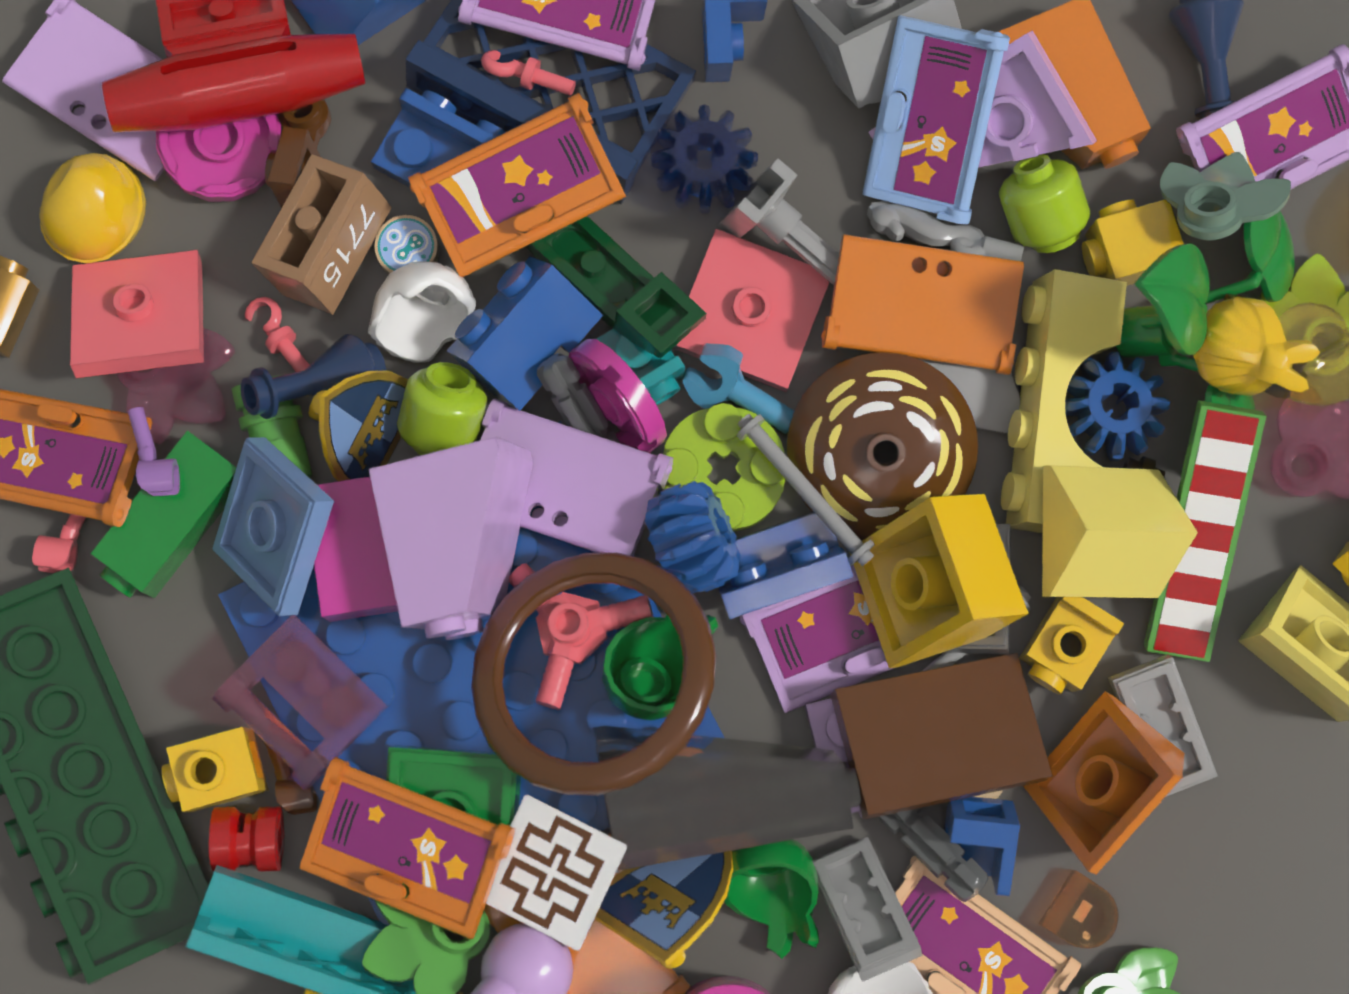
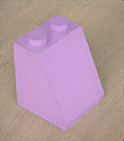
M493 437L369 469L402 627L425 629L427 638L445 636L446 640L468 637L483 632L482 621L490 619L507 594L509 576L520 530V518L533 466L530 450L499 437Z

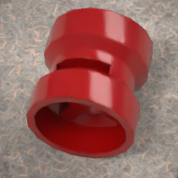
M236 807L213 808L209 828V859L213 872L216 865L233 871L240 865H253L258 871L281 870L285 841L282 807H259L254 813H241Z

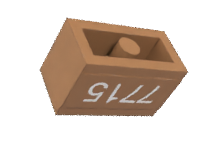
M312 154L251 263L282 295L333 315L392 207L363 172Z

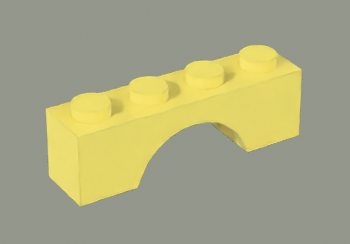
M1054 269L1034 280L1033 285L1028 287L1024 295L1022 320L1024 323H1028L1026 347H1023L1019 352L1015 365V381L1017 385H1021L1019 410L1014 411L1009 423L1008 443L1010 447L1014 448L1012 472L1006 475L1001 490V506L1003 510H1007L1006 524H1010L1011 529L1043 533V466L1102 467L1090 459L1073 439L1066 419L1065 398L1074 372L1086 358L1120 345L1127 282Z

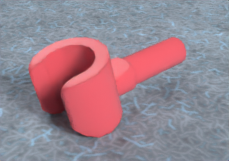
M70 514L65 525L62 527L60 538L43 535L37 537L33 548L32 562L35 566H38L40 572L54 574L66 568H69L70 571L74 569L78 555L77 539L86 517Z

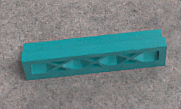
M216 865L186 945L187 948L321 994H415L413 980L404 982L385 981L373 976L362 967V960L369 945L389 925Z

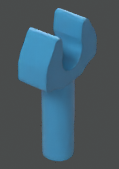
M704 344L700 360L709 368L718 371L722 377L711 379L702 372L688 367L683 378V385L693 402L703 409H708L722 401L731 400L744 409L757 415L761 414L769 425L786 434L794 410L744 379L740 368L743 353L729 345Z

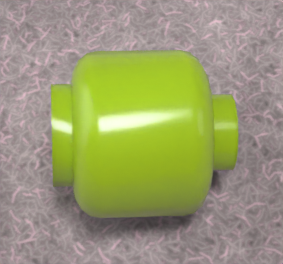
M1045 154L1022 159L1014 166V172L1004 180L999 190L1000 201L1014 240L1025 247L1033 248V250L1039 253L1057 252L1069 247L1079 239L1080 231L1085 228L1090 217V209L1075 166L1064 160L1050 159Z
M439 362L430 365L428 368L418 370L409 377L397 420L400 436L421 456L476 442L486 408L487 396L474 375L460 365Z

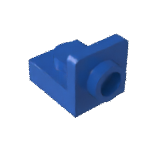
M703 0L702 29L705 83L730 82L733 61H743L744 58L742 23L731 22L764 20L767 0Z

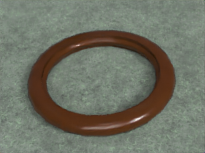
M619 552L584 553L554 561L527 576L503 598L486 623L476 649L471 691L476 720L488 746L512 772L537 787L565 795H600L631 787L660 771L684 749L704 719L714 689L716 651L710 623L697 598L674 574L647 559ZM598 583H612L632 588L652 599L668 615L679 636L683 655L682 684L674 707L660 728L646 741L621 756L598 762H571L550 756L531 744L520 732L506 706L503 674L505 659L511 642L528 616L545 601L567 589Z

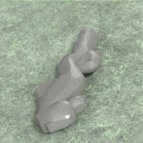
M888 201L871 202L868 207L867 217L870 219L871 226L876 232L887 235L892 241H900L905 235L916 243L927 247H951V251L1021 261L1024 246L985 236L980 229L971 225L946 224L941 219H937L936 213L893 204Z

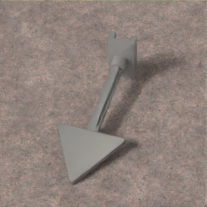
M777 158L749 186L750 194L727 213L717 226L724 232L739 238L754 226H757L777 244L781 241L784 242L834 285L839 253L800 220L803 215L783 199L796 179L797 174ZM920 359L942 372L959 389L972 412L976 429L1008 435L1012 414L1015 410H1019L1020 396L1011 373L1010 375L996 374L995 370Z

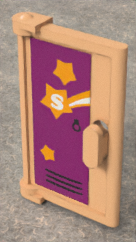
M916 856L911 858L909 866L902 874L904 879L896 889L895 894L922 950L923 956L909 962L915 964L923 979L928 982L929 989L933 994H1058L1060 989L1063 991L1067 989L1071 981L1078 974L1081 967L1079 961L1072 956L1066 957L981 895L977 894L966 902L960 901L944 885L947 878L943 874L937 878Z

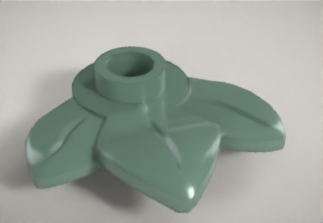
M1234 152L1215 162L1202 172L1180 163H1169L1160 179V191L1163 198L1177 209L1178 224L1186 234L1198 239L1211 241L1233 234L1242 223L1265 220L1277 214L1286 205L1290 197L1291 181L1277 178L1255 181L1252 170L1244 156L1240 152Z

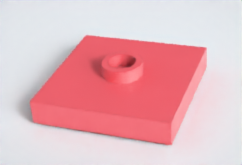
M715 229L689 295L707 313L706 319L674 346L673 349L700 359L703 346L706 343L732 346L743 353L740 365L743 376L787 392L830 282L807 263Z
M198 250L72 265L70 366L75 378L204 362L202 261Z

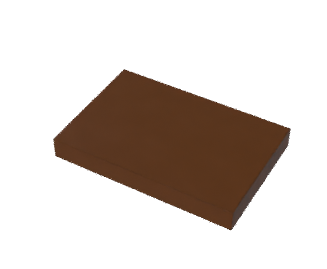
M1017 653L837 688L830 694L863 820L1043 782L1052 777Z

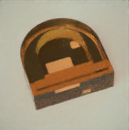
M1072 870L1038 924L1072 946L1090 949L1103 945L1113 936L1118 925L1119 913L1116 902L1108 891L1077 870Z

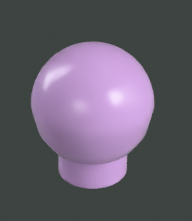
M524 923L507 927L491 940L482 958V981L471 994H567L573 977L571 953L567 945Z

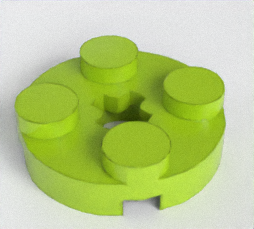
M721 403L708 409L698 410L689 415L676 426L668 437L663 454L673 457V465L664 490L677 484L682 486L693 481L697 483L704 482L712 489L713 494L720 498L725 514L730 516L732 530L736 532L757 525L772 512L783 493L785 478L749 437L744 440H740L737 437V433L741 430L737 425L738 422L747 414H750L753 418L757 414L747 409L736 408L731 404ZM764 421L760 425L761 428L784 453L779 436L768 422ZM717 454L724 459L731 454L738 459L739 462L735 467V471L740 478L736 483L732 485L729 481L723 479L716 485L709 480L708 476L713 468L708 460L713 455Z

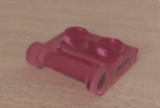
M291 615L223 683L212 697V700L225 713L233 710L294 771L290 777L304 791L321 778L332 759L338 758L388 707L296 615ZM262 678L325 738L313 752L251 692L253 687Z

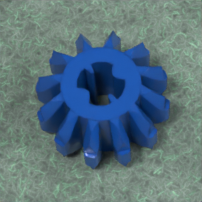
M1111 352L1105 358L1104 368L1099 362L1089 358L1081 365L1084 378L1072 376L1067 391L1075 398L1065 400L1066 416H1078V421L1069 427L1073 438H1076L1084 431L1090 436L1084 446L1085 454L1089 456L1094 455L1105 442L1109 460L1119 461L1123 458L1125 445L1132 453L1138 456L1148 449L1145 435L1157 438L1163 434L1165 426L1153 415H1159L1169 410L1170 401L1161 397H1152L1151 395L1152 392L1163 384V377L1155 375L1146 382L1139 377L1145 366L1143 359L1135 358L1127 369L1124 370L1120 354L1118 352ZM1111 394L1119 397L1115 402L1117 405L1122 401L1126 405L1127 411L1118 419L1110 417L1113 409L1105 412L1102 407V402Z
M696 481L682 486L677 484L661 491V495L648 500L645 523L650 533L648 540L653 545L656 553L655 560L660 562L663 569L674 574L692 594L702 591L708 592L723 586L725 581L738 576L741 554L735 541L737 536L730 525V516L726 515L722 508L720 498L713 494L712 489L704 482L697 483Z

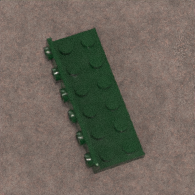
M66 568L0 595V796L6 794L15 818L4 822V825L18 858L32 854L41 875L40 878L29 882L44 918L57 913L67 935L66 938L55 942L69 977L72 979L83 973L87 984L90 986L113 973L189 939L207 892L208 883L176 810L167 795L164 783L69 568Z

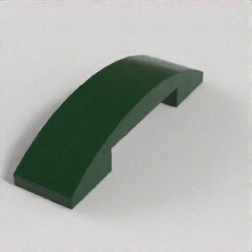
M588 216L526 246L538 260L552 264L603 314L601 319L637 346L660 359L706 319L707 313L663 272L653 277Z

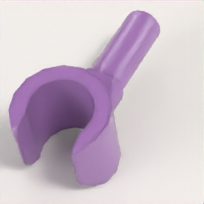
M136 407L128 410L140 459L136 467L138 484L152 496L178 494L180 491V473L177 460H157L156 448L144 408Z

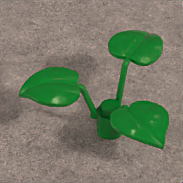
M1281 211L1265 220L1244 223L1245 251L1249 264L1253 269L1244 280L1209 291L1208 269L1201 251L1194 244L1177 245L1159 256L1134 283L1152 305L1124 308L1121 343L1116 346L1119 354L1124 358L1158 356L1161 367L1178 366L1199 372L1195 359L1185 355L1195 354L1205 341L1207 334L1206 314L1208 311L1206 304L1224 299L1226 293L1237 295L1255 289L1259 285H1261L1267 302L1281 300L1291 286L1295 268L1292 237ZM1210 385L1206 389V402L1255 410L1253 396L1221 392L1218 388Z

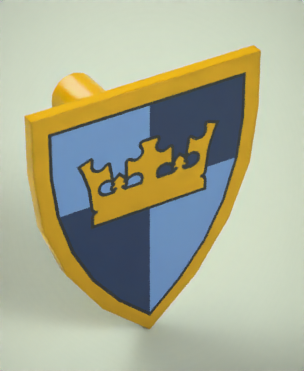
M366 371L345 378L330 389L320 391L314 396L309 407V416L319 421L324 458L333 477L337 481L370 477L369 469L387 465L401 438L397 428V420L408 379L391 371Z
M731 839L691 843L659 852L628 866L613 877L594 919L661 962L663 967L669 969L679 967L686 959L685 950L713 922L727 897L733 874Z

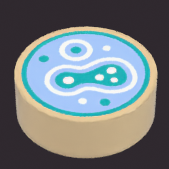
M412 215L396 216L382 225L375 238L374 248L376 257L388 275L411 262L426 261L437 263L439 244L431 226L419 217Z

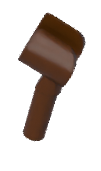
M270 728L265 730L261 735L275 770L274 774L277 779L275 793L278 804L291 815L315 812L318 809V800L312 786L311 777L293 778L292 767L277 729Z

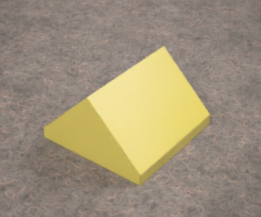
M1043 466L1042 596L1159 598L1198 533L1161 472L1154 469Z
M1299 565L1238 641L1337 722L1349 721V603L1303 566Z

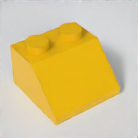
M985 494L929 497L862 541L864 544L869 540H872L875 544L870 550L874 557L864 566H861L858 561L853 564L889 668L901 667L984 639L1028 614Z

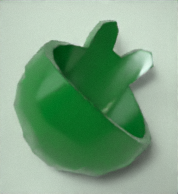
M667 614L666 617H648L630 623L615 635L605 652L602 682L609 699L625 714L636 719L658 720L667 717L674 707L682 684L683 655L680 640ZM706 615L713 634L718 628L716 617Z
M757 834L736 843L732 848L733 874L727 897L724 901L725 904L738 915L768 925L767 948L781 959L790 952L794 932L803 944L816 948L819 943V933L812 917V910L816 906L818 899V873L807 849L796 840L775 834Z

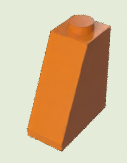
M1072 0L998 31L1010 37L1009 44L1030 31L1034 32L1097 139V142L1092 145L1061 150L1082 169L1102 162L1105 169H1109L1130 160L1139 153L1137 146H1139L1151 127L1091 0Z

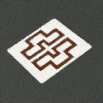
M525 795L511 824V827L515 828V835L508 856L500 861L486 904L578 951L581 949L620 865L627 845L530 795Z

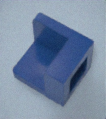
M968 797L949 801L944 831L949 835L950 842L957 843L965 851L962 858L966 862L972 858L988 876L992 877L996 895L1010 896L1020 830L1014 802L982 797Z

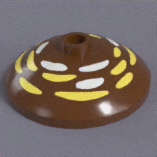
M873 352L856 355L833 365L818 376L805 390L796 405L789 424L787 457L856 536L863 541L929 497L965 495L976 469L978 437L975 421L965 398L952 381L930 364L908 355ZM884 440L892 441L897 447L896 457L889 463H879L873 457L874 447L877 443ZM804 501V503H805L806 506L811 510V512H814V511L809 507V505Z

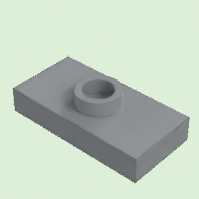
M1166 654L1108 677L1113 693L1119 701L1185 753L1183 777L1167 796L1218 776L1172 656Z
M868 836L813 860L818 873L820 892L862 982L923 956L921 946Z

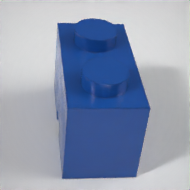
M530 256L525 262L520 261L514 264L503 274L497 284L499 292L483 310L473 311L460 323L455 332L456 340L447 350L498 400L507 402L508 405L519 411L542 386L537 376L539 364L552 356L559 347L570 353L603 316L552 264Z

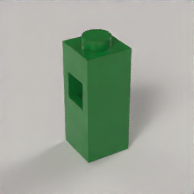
M188 430L165 458L176 459L178 462L180 473L179 493L176 495L152 496L147 491L141 489L132 500L124 524L121 527L112 526L91 552L94 557L106 565L100 576L129 598L133 596L137 589L155 598L225 508L237 467Z

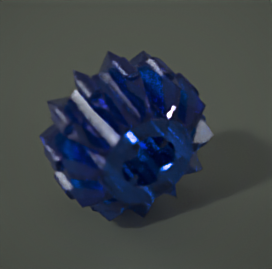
M706 104L699 106L698 121L692 122L686 113L679 110L674 115L677 131L669 128H660L657 133V142L664 149L651 154L652 167L664 170L657 179L659 190L669 191L679 187L675 197V205L679 208H684L688 205L692 196L699 197V210L704 215L710 213L711 197L717 196L721 204L726 208L732 207L735 204V195L732 187L748 191L752 186L753 178L745 170L756 167L758 163V153L745 148L752 139L751 130L746 127L730 132L734 122V114L730 110L721 114L718 122L710 121L711 111ZM708 150L712 152V166L710 169L697 168L698 151Z

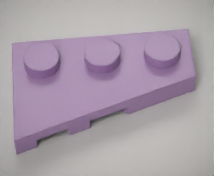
M1030 31L1010 43L1008 50L1003 53L979 167L1012 160L1018 161L1044 153L1092 145L1097 142L1034 32ZM875 128L869 131L872 139L874 138Z

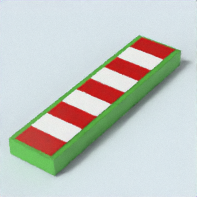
M1198 400L1176 497L1198 533L1159 598H1154L1144 640V647L1148 652L1210 662L1267 417L1263 411Z

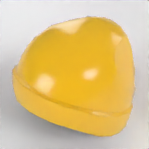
M90 153L74 156L67 160L51 176L45 188L40 206L41 231L47 244L55 252L68 260L81 263L101 262L119 254L136 237L143 224L146 199L139 178L129 166L109 155Z

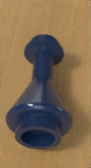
M1179 0L1180 5L1174 7L1169 12V19L1201 65L1206 105L1194 110V115L1201 117V119L1236 102L1231 101L1226 58L1244 6L1243 0Z
M345 334L303 371L272 378L270 373L262 367L253 369L250 376L243 378L241 381V398L249 414L253 416L260 415L264 419H270L276 416L279 403L306 396L314 397L318 392L330 389L345 378L366 371H386V365L376 345L371 342L364 343L355 335Z

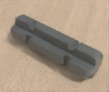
M557 353L539 364L537 376L545 390L552 391L551 400L567 426L620 443L614 431L607 430L608 421L586 383L580 384V373L570 357Z
M922 808L878 817L894 835L899 831L904 835L901 838V842L937 878L942 874L947 878L944 885L960 901L966 902L974 898L989 879L987 873L972 858L966 862L962 858L965 851L957 843H951L949 835L928 814L924 818L919 815Z

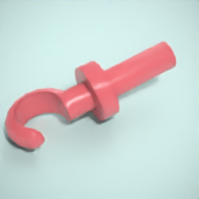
M491 50L484 53L481 58L482 67L488 73L498 77L515 76L521 78L520 86L531 90L535 84L571 96L575 89L576 81L540 69L541 61L532 57L528 59L526 64L517 60L501 63L496 62L501 56L500 52Z
M260 297L251 301L244 313L245 319L248 321L252 320L254 312L262 306H269L271 308L270 320L263 326V330L268 336L265 341L267 349L272 354L281 353L295 372L306 369L309 363L293 344L296 340V333L290 326L280 327L282 311L278 303L267 297Z

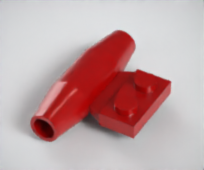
M156 0L161 37L167 58L102 81V90L113 132L189 131L295 111L365 85L366 82L355 33L291 35L284 0Z

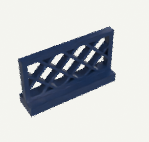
M451 0L424 42L418 40L405 59L407 88L420 95L423 94L424 90H430L441 95L455 105L457 108L456 115L475 125L479 119H482L508 132L553 109L549 94L557 93V91L535 84L531 90L521 86L512 88L499 81L498 76L490 73L486 74L479 70V68H483L481 64L483 54L491 50L483 27L484 25L473 22L471 25L458 22V8L462 4V0ZM475 29L481 54L457 58L440 47L449 34ZM522 36L524 44L497 50L501 56L496 62L506 63L524 58L529 59L530 57L538 59L537 55L569 48L543 41L533 42L532 38ZM647 44L644 53L646 57L645 62L641 65L639 71L629 69L627 64L620 62L618 65L587 71L582 52L570 49L578 74L564 77L576 81L575 88L582 87L585 99L588 102L589 114L594 122L591 125L594 126L601 146L627 197L634 185L636 174L694 81L696 70ZM655 70L675 81L667 95L642 101L634 75ZM624 77L632 103L599 110L592 84ZM540 96L541 103L532 98ZM657 112L649 124L646 114ZM636 116L642 137L632 153L608 140L604 123ZM625 198L617 201V203L622 205Z

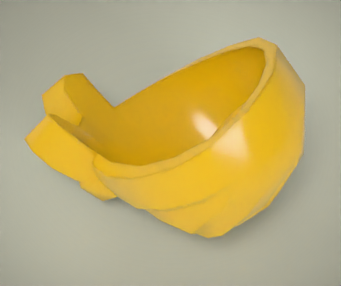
M1233 297L1214 304L1207 311L1206 338L1202 347L1193 354V357L1195 358L1199 375L1210 386L1218 388L1221 392L1244 396L1262 393L1272 384L1300 393L1309 389L1307 380L1293 370L1292 365L1294 363L1313 361L1320 354V351L1309 340L1286 341L1281 323L1274 309L1266 302L1252 298Z

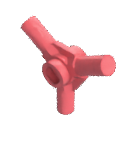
M524 563L511 573L509 583L515 588L527 576L535 573V571L527 563ZM562 592L540 605L536 609L539 613L536 617L543 652L549 656L535 702L548 708L560 710L574 664H582L608 639L607 632L621 629L622 627L625 628L630 623L653 617L649 598L643 595L601 607L599 601Z

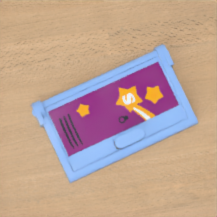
M898 16L862 192L864 196L936 213L937 219L956 224L970 223L972 213L970 203L1003 53L1008 50L1009 36L1001 32H992L984 29L973 32L912 17ZM896 91L904 92L907 97V101H905V98L901 93Z

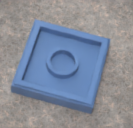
M265 437L246 438L212 549L278 616L298 615L334 500Z

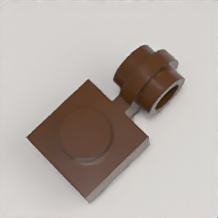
M325 100L295 111L279 114L283 130L277 150H271L267 157L265 180L267 186L272 189L281 208L310 156L313 154L320 157L317 150L319 140L326 134L331 123V112Z

